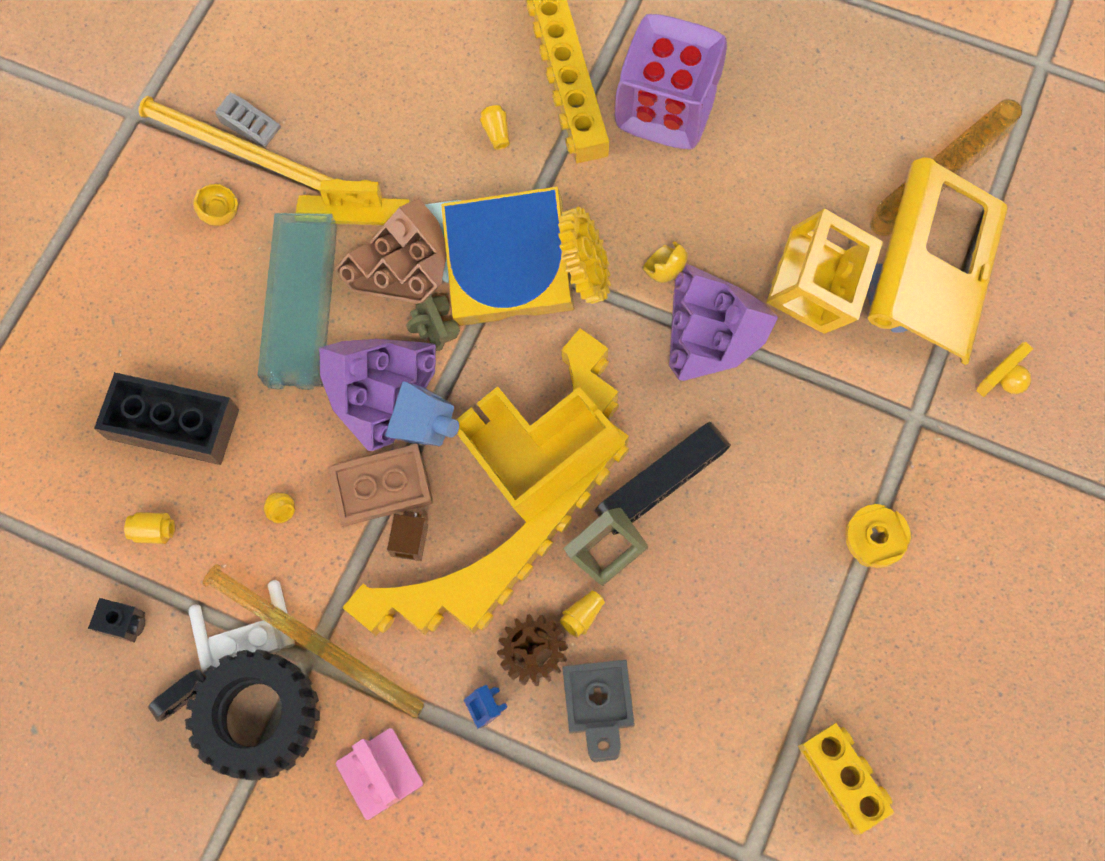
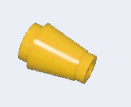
M499 105L486 107L480 112V123L494 149H504L510 145L506 112Z
M591 590L562 612L563 617L559 622L569 634L578 638L581 634L587 633L605 601L597 592Z

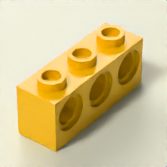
M837 723L798 745V748L854 835H861L895 813L890 806L893 801L885 788L881 785L878 787L871 777L873 770L863 756L858 757L851 745L854 744V741L849 732L844 727L839 728ZM825 738L832 740L836 745V753L833 757L827 756L822 751L821 744ZM845 767L851 769L855 775V782L851 787L846 786L840 777L841 771ZM864 797L869 798L874 804V812L869 817L865 816L860 809V802Z

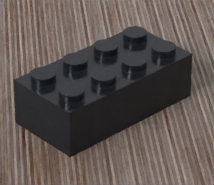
M114 372L94 429L107 440L221 465L239 409L230 397Z

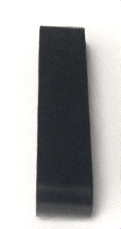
M708 422L606 498L596 507L595 512L600 517L607 510L621 507L629 520L634 523L723 455L730 448L731 444L712 422ZM616 529L611 531L613 535H617L619 533Z

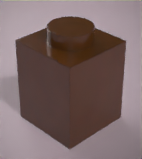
M404 511L403 515L394 514L387 547L391 557L422 561L428 524L421 514L412 511Z

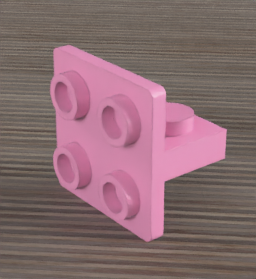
M389 728L370 741L360 740L352 745L354 751L336 761L340 774L366 820H370L423 786L421 777L392 728Z

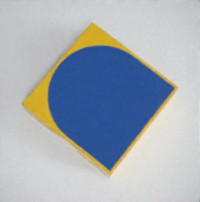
M558 186L441 204L452 315L459 326L500 321L516 315L536 316L575 310L571 274L566 272L567 264L562 260V250L559 246L562 245V241L558 233L562 232L558 224L561 223L559 217L563 215V203Z

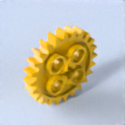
M579 206L566 210L559 217L561 223L558 226L562 233H558V236L562 241V245L559 246L562 250V260L567 264L566 272L571 274V284L575 283L576 293L580 292L581 299H585L587 304L604 301L608 298L607 294H610L609 286H611L608 277L611 274L608 270L610 264L607 251L602 246L604 241L599 238V229H595L594 220H590V215L585 213L584 208L580 209Z

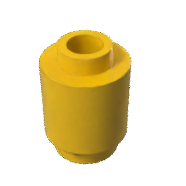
M136 512L134 515H129L126 518L124 525L125 537L128 540H133L134 543L166 544L169 538L174 536L175 532L174 520L170 519L168 513Z

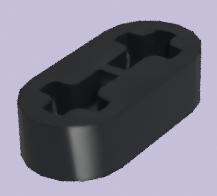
M194 670L182 677L148 705V709L157 722L173 715L187 704L188 699L192 700L195 698L197 691L192 690L196 681L203 683L206 679L200 670Z

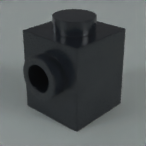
M99 598L88 629L135 643L137 636L143 632L145 627L144 616L146 612L133 606Z

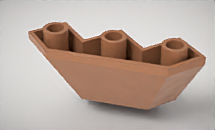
M419 198L399 207L369 243L347 253L334 271L354 293L422 304L442 282L446 262V247L439 222Z

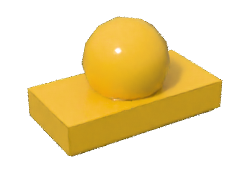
M1022 342L977 386L976 391L982 397H985L1000 383L1004 391L1010 394L1025 392L1031 384V374L1025 367L1019 364L1034 348L1027 342Z

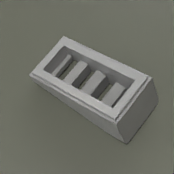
M229 93L216 110V115L221 124L264 148L281 128L280 124L233 93ZM243 114H246L244 118L239 122L238 120L241 118V116ZM255 119V120H256L255 123H254V124L251 126V128L249 129V128H248L249 125H250V124L252 123V121ZM263 125H266V128L262 131L260 135H258L257 132L260 130V128Z

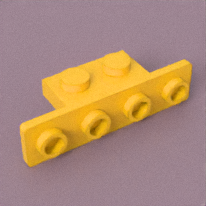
M321 180L320 192L322 196H298L295 219L297 222L384 226L396 210L409 203L410 200L382 198L379 183L370 180Z

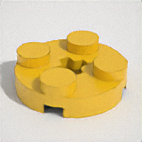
M872 504L858 510L848 522L845 533L846 544L850 553L862 566L885 568L895 564L904 556L910 544L911 531L906 519L899 512H894L881 504ZM876 528L879 533L884 532L886 537L882 539V544H878L871 539L872 529Z

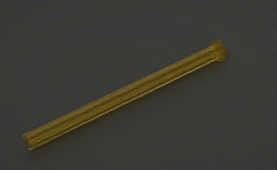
M215 564L204 577L203 586L208 587L210 585L406 714L417 718L423 711L424 702L221 571L219 564Z

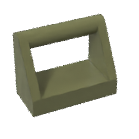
M620 507L607 510L563 549L570 559L603 586L647 550L648 544ZM616 529L632 546L602 570L589 550Z

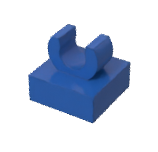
M485 685L477 688L464 699L477 729L491 723L507 708L506 703L498 706L493 696L500 692L499 688L494 687L489 690L488 686Z

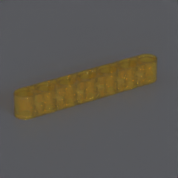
M1011 99L999 102L937 154L933 160L943 167H948L949 171L961 176L1011 133L1022 115L1021 105ZM906 181L877 206L870 222L871 229L875 234L879 236H889L892 234ZM944 183L942 184V188H941L940 193H941L946 187H948V186L945 185ZM882 216H886L890 218V220H886Z

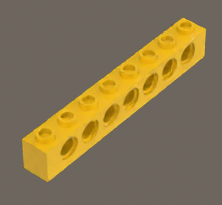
M526 0L529 17L534 16L535 22H532L535 38H540L542 43L539 45L541 60L547 61L548 67H545L548 84L553 83L555 90H552L553 102L555 107L560 106L561 114H559L560 126L562 131L567 130L568 137L565 138L568 153L574 154L576 164L609 157V139L567 0Z

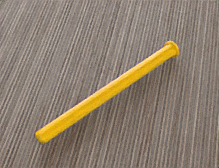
M145 96L139 105V115L143 118H153L319 191L321 180L334 179L159 104L150 96Z

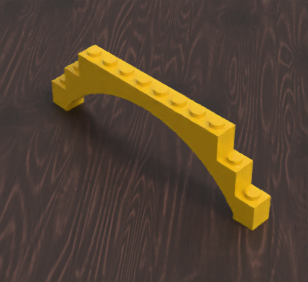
M579 328L562 348V361L568 365L573 391L580 386L597 408L609 419L619 407L617 403L619 392L598 377L609 364L608 348ZM613 424L624 440L625 445L528 523H525L505 543L472 565L445 577L408 586L369 588L363 583L342 608L374 636H377L379 632L385 633L395 621L393 616L396 612L424 635L429 630L434 632L444 620L442 614L445 611L473 634L478 629L483 631L494 618V615L491 613L498 604L504 606L513 595L514 591L511 588L519 579L523 582L532 572L534 566L531 564L537 556L543 557L553 545L551 539L558 531L563 533L573 520L570 517L577 507L583 509L592 497L590 491L596 484L601 486L607 480L611 473L608 470L615 461L620 463L630 449L627 447L629 436Z

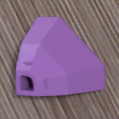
M686 264L683 272L679 273L675 280L669 367L678 380L682 381L735 368L766 343L778 317L765 303L740 287Z
M388 339L341 341L319 347L320 377L332 409L367 450L374 451L394 443L395 439L386 437L385 434L402 382L405 381L424 388L428 386L435 374L436 344Z

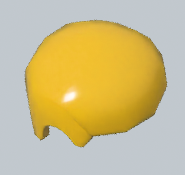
M209 184L197 190L193 205L201 221L210 226H222L228 224L235 217L238 200L227 187L221 184Z
M676 241L673 242L675 248L663 245L643 265V271L654 281L666 283L676 279L679 273L683 272L688 255L684 247Z

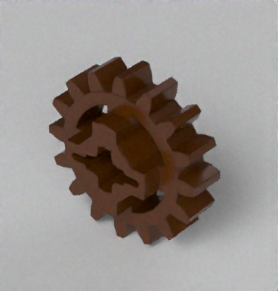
M528 614L524 623H521L518 618L514 619L516 627L512 629L506 626L505 631L508 637L499 638L498 640L504 646V649L497 651V655L501 659H505L500 663L501 667L505 671L509 670L508 675L512 680L519 676V681L522 685H526L528 680L531 679L535 686H539L541 677L550 682V672L554 671L559 674L561 672L557 665L558 662H567L566 656L561 653V651L568 649L567 643L560 641L565 637L561 629L556 630L557 625L553 620L546 624V619L543 615H539L537 621H534L532 616ZM538 631L546 633L551 639L548 640L547 637L541 638ZM536 645L537 648L533 649V654L529 655L528 652L532 651V646ZM514 660L525 662L527 669L516 665Z

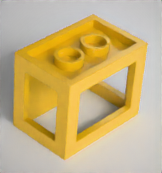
M822 209L791 228L781 261L777 266L776 275L773 277L772 287L766 303L823 334L859 320L883 242L827 209ZM829 229H834L858 244L847 250L842 249L826 239Z

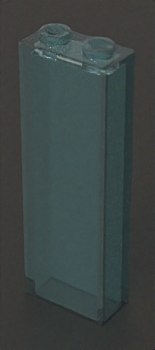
M274 214L257 373L264 386L268 388L283 389L284 386H296L302 390H311L314 386L323 387L320 377L319 347L327 346L337 225L332 214Z

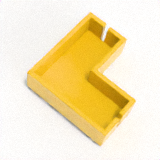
M498 386L476 403L489 418L490 422L485 424L472 407L456 419L459 422L457 435L526 523L625 445L624 440L613 424L597 408L580 386L531 426Z

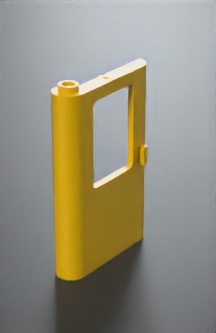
M922 157L914 160L910 166L868 315V321L877 327L885 329L902 326L962 358L961 363L967 365L970 360L1008 209L1007 205L937 164L931 158ZM943 183L984 207V214L968 274L926 250L927 239Z

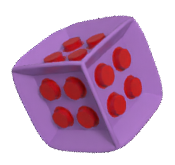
M646 14L634 34L623 63L615 99V122L617 126L631 135L680 149H694L702 136L714 103L717 84L721 78L727 50L726 37L711 28L666 15Z

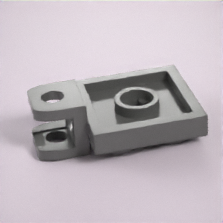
M627 660L562 666L569 734L586 732L587 751L592 762L617 760L621 745L619 728L634 727L635 725ZM595 688H600L603 694L607 693L608 698L602 701V705H596L595 701L589 700V695L594 694ZM600 742H607L610 748L602 751L598 748V744Z

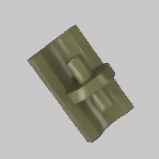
M430 295L422 304H416V309L410 312L412 319L407 323L408 331L410 333H419L421 339L428 337L430 343L436 344L435 351L442 350L445 342L456 339L460 332L455 320L442 322L440 317L447 315L450 310L446 296L432 297Z

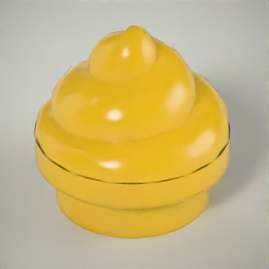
M271 493L265 501L263 511L266 517L274 523H284L294 515L295 504L291 496L286 493Z

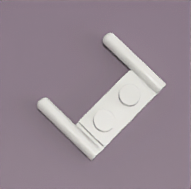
M272 580L268 583L275 618L259 621L209 638L201 607L196 604L189 607L188 612L202 673L210 665L214 667L221 665L219 659L226 655L237 656V651L249 650L250 652H255L256 650H265L273 653L295 645L279 581Z

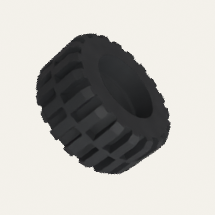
M249 650L237 651V656L235 657L226 655L220 658L219 663L221 665L218 667L210 665L203 672L207 676L204 682L196 681L192 690L197 691L194 700L188 699L186 706L187 710L192 711L191 718L185 719L186 729L192 731L193 734L188 740L192 748L199 750V759L204 764L211 765L212 770L219 774L245 780L273 778L278 776L280 771L291 769L296 765L295 760L299 756L304 757L308 752L309 748L306 746L310 739H315L318 731L314 729L315 721H320V711L316 709L315 704L319 701L318 696L312 690V682L308 676L303 674L299 667L287 659L265 650H256L255 652H250ZM255 684L266 685L279 695L282 713L279 725L273 735L264 743L253 747L242 746L232 739L228 731L227 714L233 699L245 688Z

